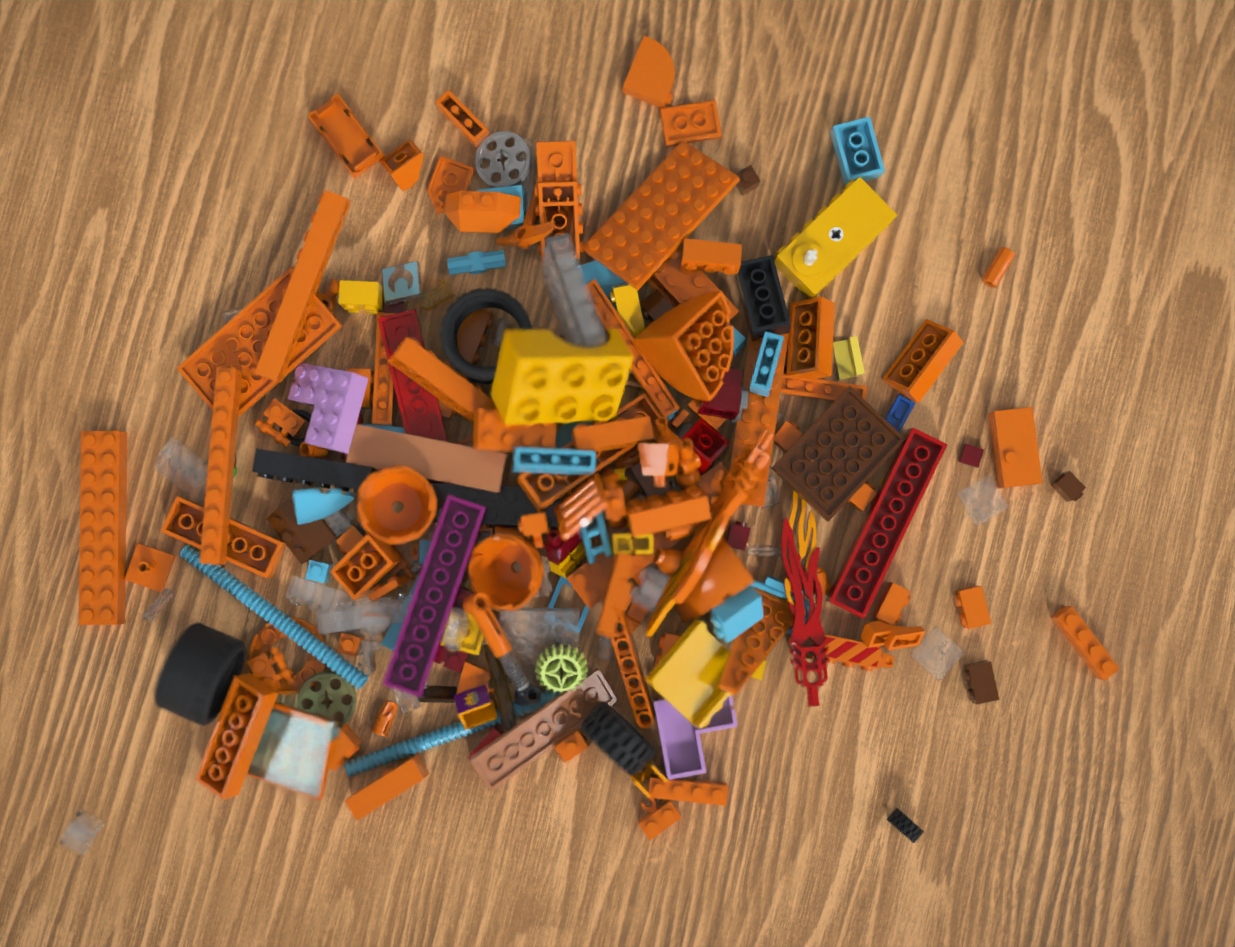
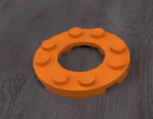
M291 617L292 621L295 620L296 624L301 625V628H306V632L310 631V635H315V638H319L320 642L323 641L326 646L323 635L313 624L301 618ZM268 622L254 636L249 650V660L267 652L270 658L271 649L275 642L283 637H288V635H284L283 631L280 632L279 628L276 629L274 624L271 625ZM307 652V662L303 669L296 674H291L294 682L287 685L283 678L280 680L283 687L276 691L281 695L298 694L304 682L311 676L324 672L327 664H323L322 660H317V656L313 657L312 653ZM313 681V682L310 684V687H312V686H313L314 684H316L318 681Z

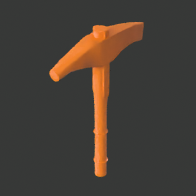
M538 175L534 186L538 185ZM535 187L523 226L505 237L497 238L496 243L498 245L527 249L529 245L540 241L554 230V220L534 226L536 204L539 202V197H535Z

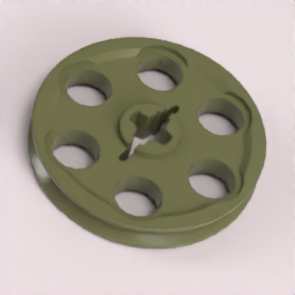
M329 671L320 672L308 678L300 688L297 700L298 709L313 714H322L325 718L334 720L333 714L335 712H342L344 718L341 721H337L336 729L342 727L344 723L346 724L352 718L357 704L356 692L351 682H347L346 678H341V674L337 675L336 672ZM332 679H339L341 686L336 689L332 688L330 681ZM313 681H319L322 686L319 690L314 691L311 689L310 684ZM326 690L329 700H333L329 704V712L327 711V705L325 704V702H322L325 700ZM344 694H349L353 699L350 703L345 704L341 701V697ZM309 698L313 701V705L310 708H305L302 706V701ZM307 723L315 729L326 731L325 728Z

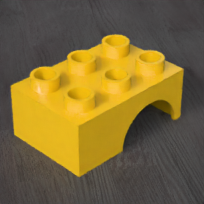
M609 328V342L595 348L578 347L566 343L554 335L551 330H505L491 391V397L504 424L614 420L633 360V355L616 328Z

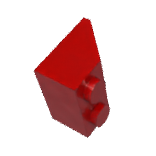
M702 418L681 438L682 441L684 439L692 441V450L697 454L701 462V466L697 468L701 476L731 443Z

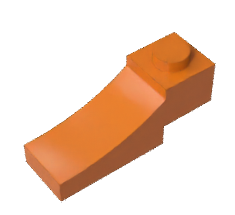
M875 621L865 624L860 638L868 648L884 645L887 650L919 646L925 630L922 626L902 627L883 623V621Z

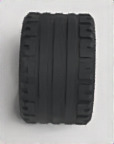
M478 288L470 290L469 293L465 292L447 308V313L443 316L441 322L440 341L446 357L459 373L465 375L471 381L490 384L494 382L497 365L491 367L473 365L466 361L459 353L457 334L463 320L476 310L497 308L509 313L518 323L519 330L533 329L523 306L518 300L512 298L510 294L494 288Z
M199 622L187 627L173 645L160 671L154 692L157 707L201 726L211 723L221 712L234 677L239 676L246 656L244 642Z

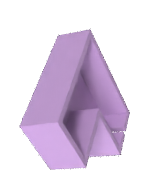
M301 363L296 367L293 378L296 381L295 383L292 382L288 399L314 406L304 443L348 454L369 378L352 372Z
M732 695L727 697L723 702V707L711 716L709 724L701 729L693 726L665 698L654 699L668 780L707 773L700 733L738 727L735 709L729 707V705H734Z

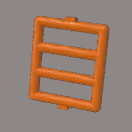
M593 474L555 506L554 511L562 539H568L582 526H586L591 522L590 520L608 506L609 501L599 474Z

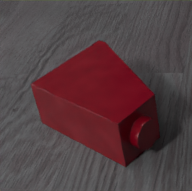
M730 367L729 371L724 374L723 384L711 401L703 400L697 410V414L735 420L740 412L742 370Z

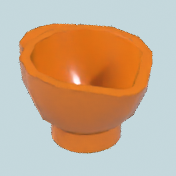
M659 548L654 555L653 562L658 564L659 569L664 574L672 576L680 566L682 552L677 549L667 548L663 550Z

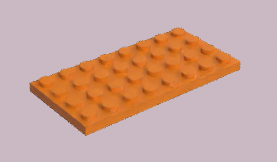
M681 141L581 248L586 254L638 291L680 246L684 238H687L740 181L739 176L687 142Z
M290 267L177 367V370L212 411L217 367L237 368L242 371L238 418L279 383L255 374V363L262 355L263 342L269 337L270 324L275 321L277 316L276 308L279 303H282L284 298L283 290L286 285H289L291 279L290 272L293 267ZM315 295L284 378L343 327L317 295Z

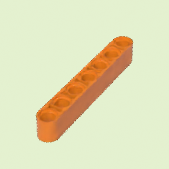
M623 610V613L619 614L617 622L622 624L623 628H615V631L619 632L617 637L611 635V640L636 723L641 728H649L653 724L655 711L626 614ZM619 641H626L628 647H621ZM631 659L634 665L628 666L624 660ZM630 678H637L639 680V683L633 684L630 681ZM642 696L645 701L638 702L635 697ZM647 714L650 716V719L644 720L641 718V715Z

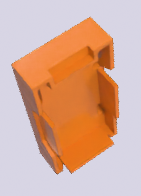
M337 93L330 98V101L307 116L355 179L385 156ZM344 110H345V111H347V110L349 111L350 117H348V116L346 115V113L344 112ZM321 127H323L327 133H325L324 131L322 132L320 130ZM366 140H370L373 146L370 147ZM344 156L346 157V159H347L348 162H349L347 165H346V163L343 161V157H344Z
M618 553L615 559L595 634L611 638V635L617 637L619 632L615 631L619 614H622L623 610L625 611L632 583L625 581L630 576L634 561L633 556Z

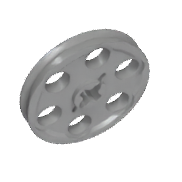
M500 131L489 135L481 142L476 152L475 166L482 180L491 187L516 186L522 183L528 176L532 166V154L527 143L519 135L508 131ZM509 138L515 139V144L512 147L506 146V141ZM493 141L496 142V149L489 151L488 144ZM525 152L526 159L522 162L518 161V154ZM503 155L506 159H508L505 161L504 166L501 162H499L502 160ZM483 160H490V165L488 168H481V162ZM513 170H519L520 174L517 179H511L510 177ZM500 173L501 180L494 183L492 181L493 175Z

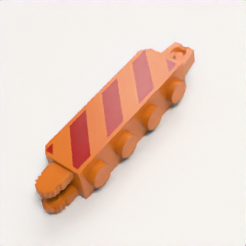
M825 634L827 636L825 648L828 646V652L826 653V657L829 656L828 663L834 664L836 660L842 662V666L851 668L854 667V664L860 665L861 670L870 672L873 671V668H893L895 657L883 653L880 646L868 648L861 641ZM808 637L801 647H816L817 645ZM808 651L805 654V658L813 660L814 655Z

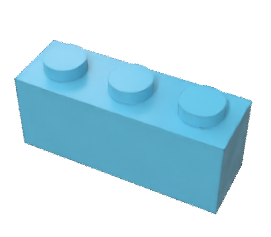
M769 332L764 333L750 385V393L769 397L784 336Z

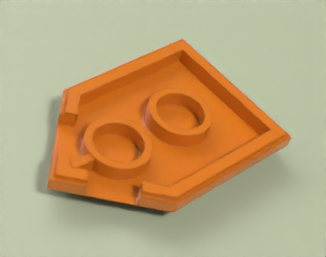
M440 155L427 187L428 195L438 215L445 212L447 194L467 191L475 170L474 167Z

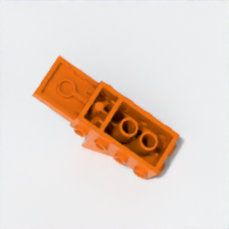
M576 140L537 141L538 185H535V197H539V204H536V216H540V223L537 225L545 224L552 220L555 221L554 230L538 243V254H541L542 260H546V262H557V260L576 261V259H580V253H584V250L581 248L584 244L579 238V234H583V222H579V215H582V203H578V195H582L581 184H577Z

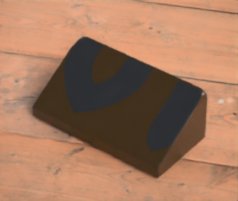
M425 685L422 696H416V701L455 703L454 695H456L457 687Z

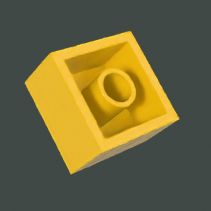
M340 280L338 303L348 313L357 314L359 311H366L367 314L375 315L377 312H383L384 288L379 282Z

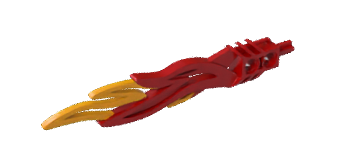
M792 489V509L789 521L787 518L783 519L780 538L781 558L788 578L784 579L785 594L794 617L791 636L788 639L789 644L792 646V650L789 649V652L793 656V660L790 659V663L794 666L795 682L801 684V687H806L808 707L820 706L818 686H823V683L828 680L827 663L829 661V656L826 657L828 646L825 648L827 636H825L819 619L823 603L822 587L817 577L820 548H816V521L812 511L808 515L804 541L803 524L806 501L801 498V513L797 530V554L793 537V524L797 511L798 494ZM812 529L811 546L806 561L804 574L800 560L806 554L809 537ZM786 544H787V552H788L789 564H788V560H787ZM813 582H814L815 597H816L815 604H814V599H813ZM802 588L806 597L809 598V613L805 624ZM790 592L793 594L794 603L792 601ZM808 637L817 645L816 647L801 646ZM808 651L814 655V659L810 663L805 659V654ZM809 671L815 673L816 678L813 682L807 680Z

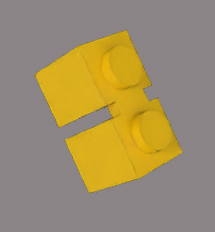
M631 534L612 535L613 555H618V553L631 554V550H634V554H653V534H645L630 539Z

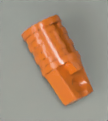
M638 446L614 462L616 469L626 468V471L641 462Z
M390 700L384 701L371 732L384 737L388 736L395 718L397 703Z

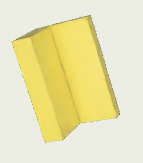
M854 336L847 340L833 342V352L839 380L865 374L858 337Z

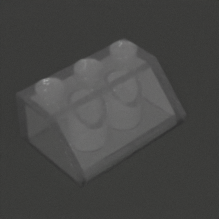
M171 437L159 452L153 469L197 503H200L206 495L208 461L180 439Z

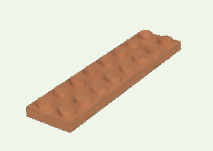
M598 668L587 674L586 680H582V686H575L577 691L574 689L563 691L562 694L557 695L469 758L470 763L490 792L581 727L582 721L599 703L606 702L611 706L618 701Z

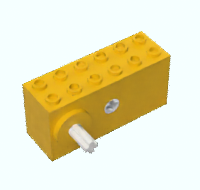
M861 177L856 181L852 179L845 186L842 194L838 192L831 199V202L828 204L829 207L825 205L817 213L815 220L811 218L804 225V228L801 230L802 233L797 232L793 235L788 246L783 245L774 256L776 268L807 299H812L821 292L897 217V214Z

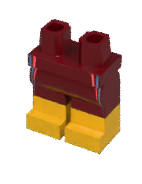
M559 528L551 530L547 534V540L543 543L544 548H546L551 571L564 578L576 568V564L579 565L587 556L581 542L580 529L566 540L562 539Z

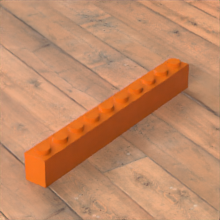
M325 190L324 194L322 193L318 199L319 207L317 212H314L311 217L312 225L310 230H307L304 235V246L298 251V261L290 272L291 279L289 285H286L283 290L284 298L282 303H279L276 308L277 316L275 321L270 324L269 337L263 342L262 355L255 363V374L275 382L282 383L351 204V200Z
M217 367L200 552L201 564L226 565L242 371L237 368Z

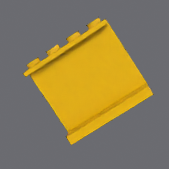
M695 620L646 677L645 681L693 726L701 729L709 724L711 716L723 707V702L732 693L718 688L729 651L706 630L707 626L702 621Z

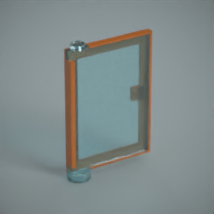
M275 701L247 775L311 798L322 800L334 739L340 734L337 721Z

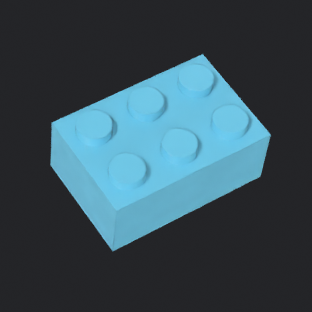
M866 117L832 127L830 135L844 186L852 179L856 181L859 177L864 181L880 178L885 169L871 118Z

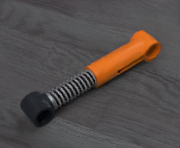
M480 592L466 596L463 600V608L468 614L473 616L496 658L500 657L499 660H502V666H505L504 669H507L506 672H509L507 675H510L509 678H512V684H515L514 687H516L514 694L516 703L520 706L538 704L542 698L541 690L526 680L527 677H525L522 668L518 665L517 659L513 656L512 646L490 608L488 595Z

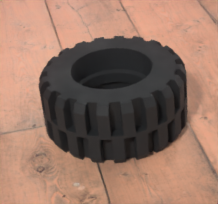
M606 702L599 703L581 723L582 730L592 742L629 775L637 774L654 756L655 750L651 744Z

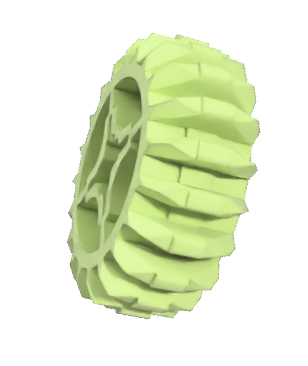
M562 643L558 648L553 644L552 650L546 647L545 653L541 652L536 660V678L540 680L541 686L546 685V691L553 689V694L556 691H560L562 694L563 691H569V689L577 691L575 686H582V680L587 678V660L583 658L582 652L578 653L577 647L572 650L570 644L567 645V648L563 647ZM561 664H562V668H563V674H561V670H560V665H561Z

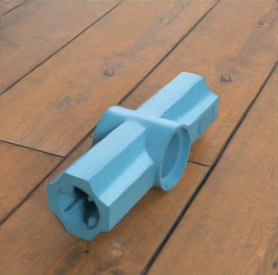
M504 250L486 253L476 251L468 253L467 256L447 258L449 275L451 276L464 273L480 274L490 269L506 267Z

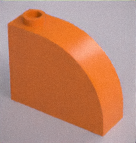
M643 36L623 85V94L656 107L665 108L666 104L670 105L674 95L671 92L674 84L675 70L669 52L656 40Z

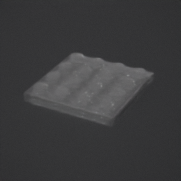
M519 608L514 611L500 610V626L512 646L513 656L517 659L518 665L522 668L523 674H525L526 680L529 682H540L536 678V660L541 652L545 653L546 647L552 650L553 644L557 648L561 643L566 648L570 644L571 649L573 650L577 647L579 653V609ZM562 664L560 665L561 674H563Z

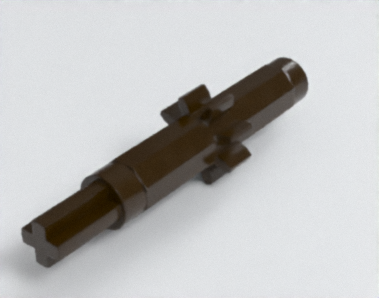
M486 644L483 646L491 679L487 680L489 690L494 689L499 713L507 732L516 725L514 707L508 686L511 685L512 681L509 678L510 675L505 674L504 666H502L503 663H501L502 660H499L500 657L496 658L489 645Z

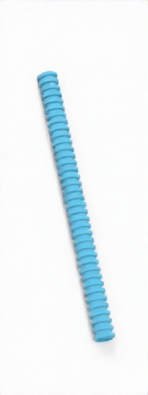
M187 544L182 548L180 557L184 558L186 562L189 561V564L194 565L196 569L198 568V571L203 572L205 576L208 575V578L212 579L215 583L217 582V585L222 586V589H227L226 591L231 593L233 597L236 596V599L241 600V603H246V607H250L252 611L255 610V613L260 614L261 618L264 617V620L269 621V624H274V627L276 629L279 628L280 632L283 631V634L288 635L289 639L293 638V642H298V645L303 646L304 650L307 649V652L312 653L313 657L317 656V660H322V663L327 664L328 668L331 667V670L336 671L337 675L341 674V678H346V681H350L352 686H356V689L363 687L368 680V675H364L363 671H359V668L354 667L353 663L349 664V660H344V657L339 656L338 652L334 653V649H330L328 645L325 646V643L323 641L320 642L319 638L316 639L315 635H310V631L306 632V628H301V625L296 624L295 620L292 621V618L287 617V614H282V611L277 610L276 606L273 607V604L268 603L267 599L263 600V596H258L259 593L254 592L252 588L249 589L248 585H245L242 581L240 582V579L235 578L233 574L230 575V572L226 571L224 567L221 568V565L201 564V550H198L197 547Z
M553 689L544 693L541 691V701L536 705L520 706L513 701L515 717L519 718L520 715L525 716V713L531 714V711L535 712L559 695L560 691H556L555 694L552 692ZM495 708L497 719L465 730L460 720L459 723L454 722V725L449 724L448 727L437 728V731L431 730V733L420 734V737L414 736V739L409 738L408 741L397 742V745L392 744L391 747L386 746L385 749L374 750V753L369 752L368 755L363 754L362 757L352 758L351 761L346 760L344 763L346 773L349 777H353V774L359 775V772L364 773L365 770L370 771L371 768L376 769V766L381 767L382 764L387 765L388 762L399 761V758L410 757L411 754L415 755L416 752L427 751L429 747L432 749L434 746L438 747L439 744L444 745L446 741L449 743L452 739L453 741L456 738L461 739L463 735L466 737L469 733L471 735L475 731L478 733L480 729L483 731L486 727L488 729L492 725L495 727L497 723L502 724L499 709Z

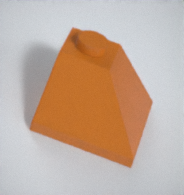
M408 139L379 161L399 188L404 191L411 188L418 181L424 154L411 139Z

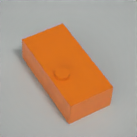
M1033 407L989 413L998 489L1042 484Z
M415 754L395 768H387L381 772L382 776L356 791L345 800L356 821L427 777L429 772L418 754Z

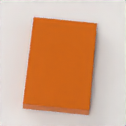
M716 99L660 108L666 147L678 145L681 141L693 143L722 137Z

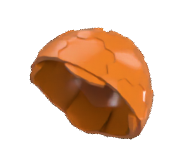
M397 465L383 468L370 474L362 483L358 492L357 508L362 526L367 532L385 543L403 544L417 539L424 534L436 513V496L432 485L410 467ZM395 502H401L404 505L402 512L396 513L393 511L392 506Z
M511 533L495 534L476 546L469 557L468 573L470 586L474 593L483 592L487 594L490 599V606L494 609L517 610L536 596L542 585L544 566L538 550L521 536ZM515 562H518L521 565L520 572H517L515 570Z

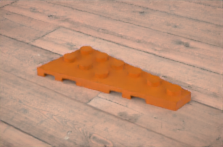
M757 588L754 589L761 595L764 618L733 639L718 685L719 689L734 695L738 694L793 624L794 617L788 602Z

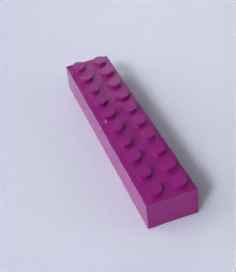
M451 495L447 496L382 685L414 696H422L486 507Z

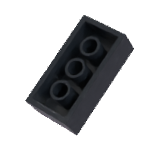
M773 255L741 261L739 272L735 276L752 341L763 339L765 332L777 335L790 333L791 322Z

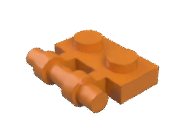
M274 398L263 413L269 418L267 422L258 419L255 425L260 428L262 433L273 437L277 444L288 447L291 441L286 436L290 433L296 437L307 421ZM275 423L283 428L280 433L272 428Z
M277 646L271 649L274 657L269 658L267 652L247 661L254 676L275 690L283 687L280 681L283 678L287 685L294 682L291 675L293 673L290 668L288 669L284 661L285 656L283 652L280 653ZM276 662L281 671L279 674L276 673L273 666Z

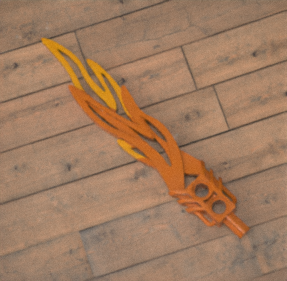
M763 429L755 445L752 446L746 443L740 455L733 462L732 467H730L722 481L723 488L718 500L709 508L711 519L700 521L693 539L682 552L680 566L666 582L660 595L663 599L658 604L649 622L645 636L649 638L653 636L671 607L676 602L681 604L699 580L712 551L717 546L726 528L728 520L740 504L750 495L770 458L768 454L764 453L773 437V434Z

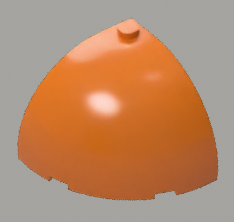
M714 291L687 300L661 315L634 339L655 371L668 384L679 392L697 400L711 401L723 384L722 379L725 372H728L730 368L734 345L733 326H730L728 314L731 313L722 291Z
M722 536L712 551L710 559L694 588L681 604L675 603V608L683 623H688L691 619L694 620L724 602L726 600L725 596L735 595L754 582L752 576Z

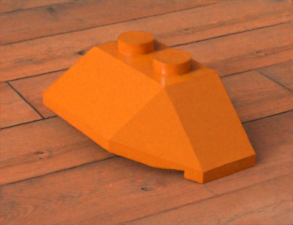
M457 191L446 195L445 214L460 232L499 234L520 217L521 197L485 191Z

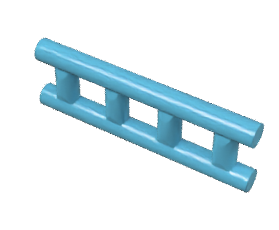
M603 510L596 515L598 527L588 530L586 525L580 528L588 564L596 563L595 556L604 552L606 558L614 556ZM600 534L603 545L593 548L591 537Z

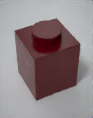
M736 521L735 524H730L726 542L731 548L742 551L746 550L751 528L746 527L747 523Z

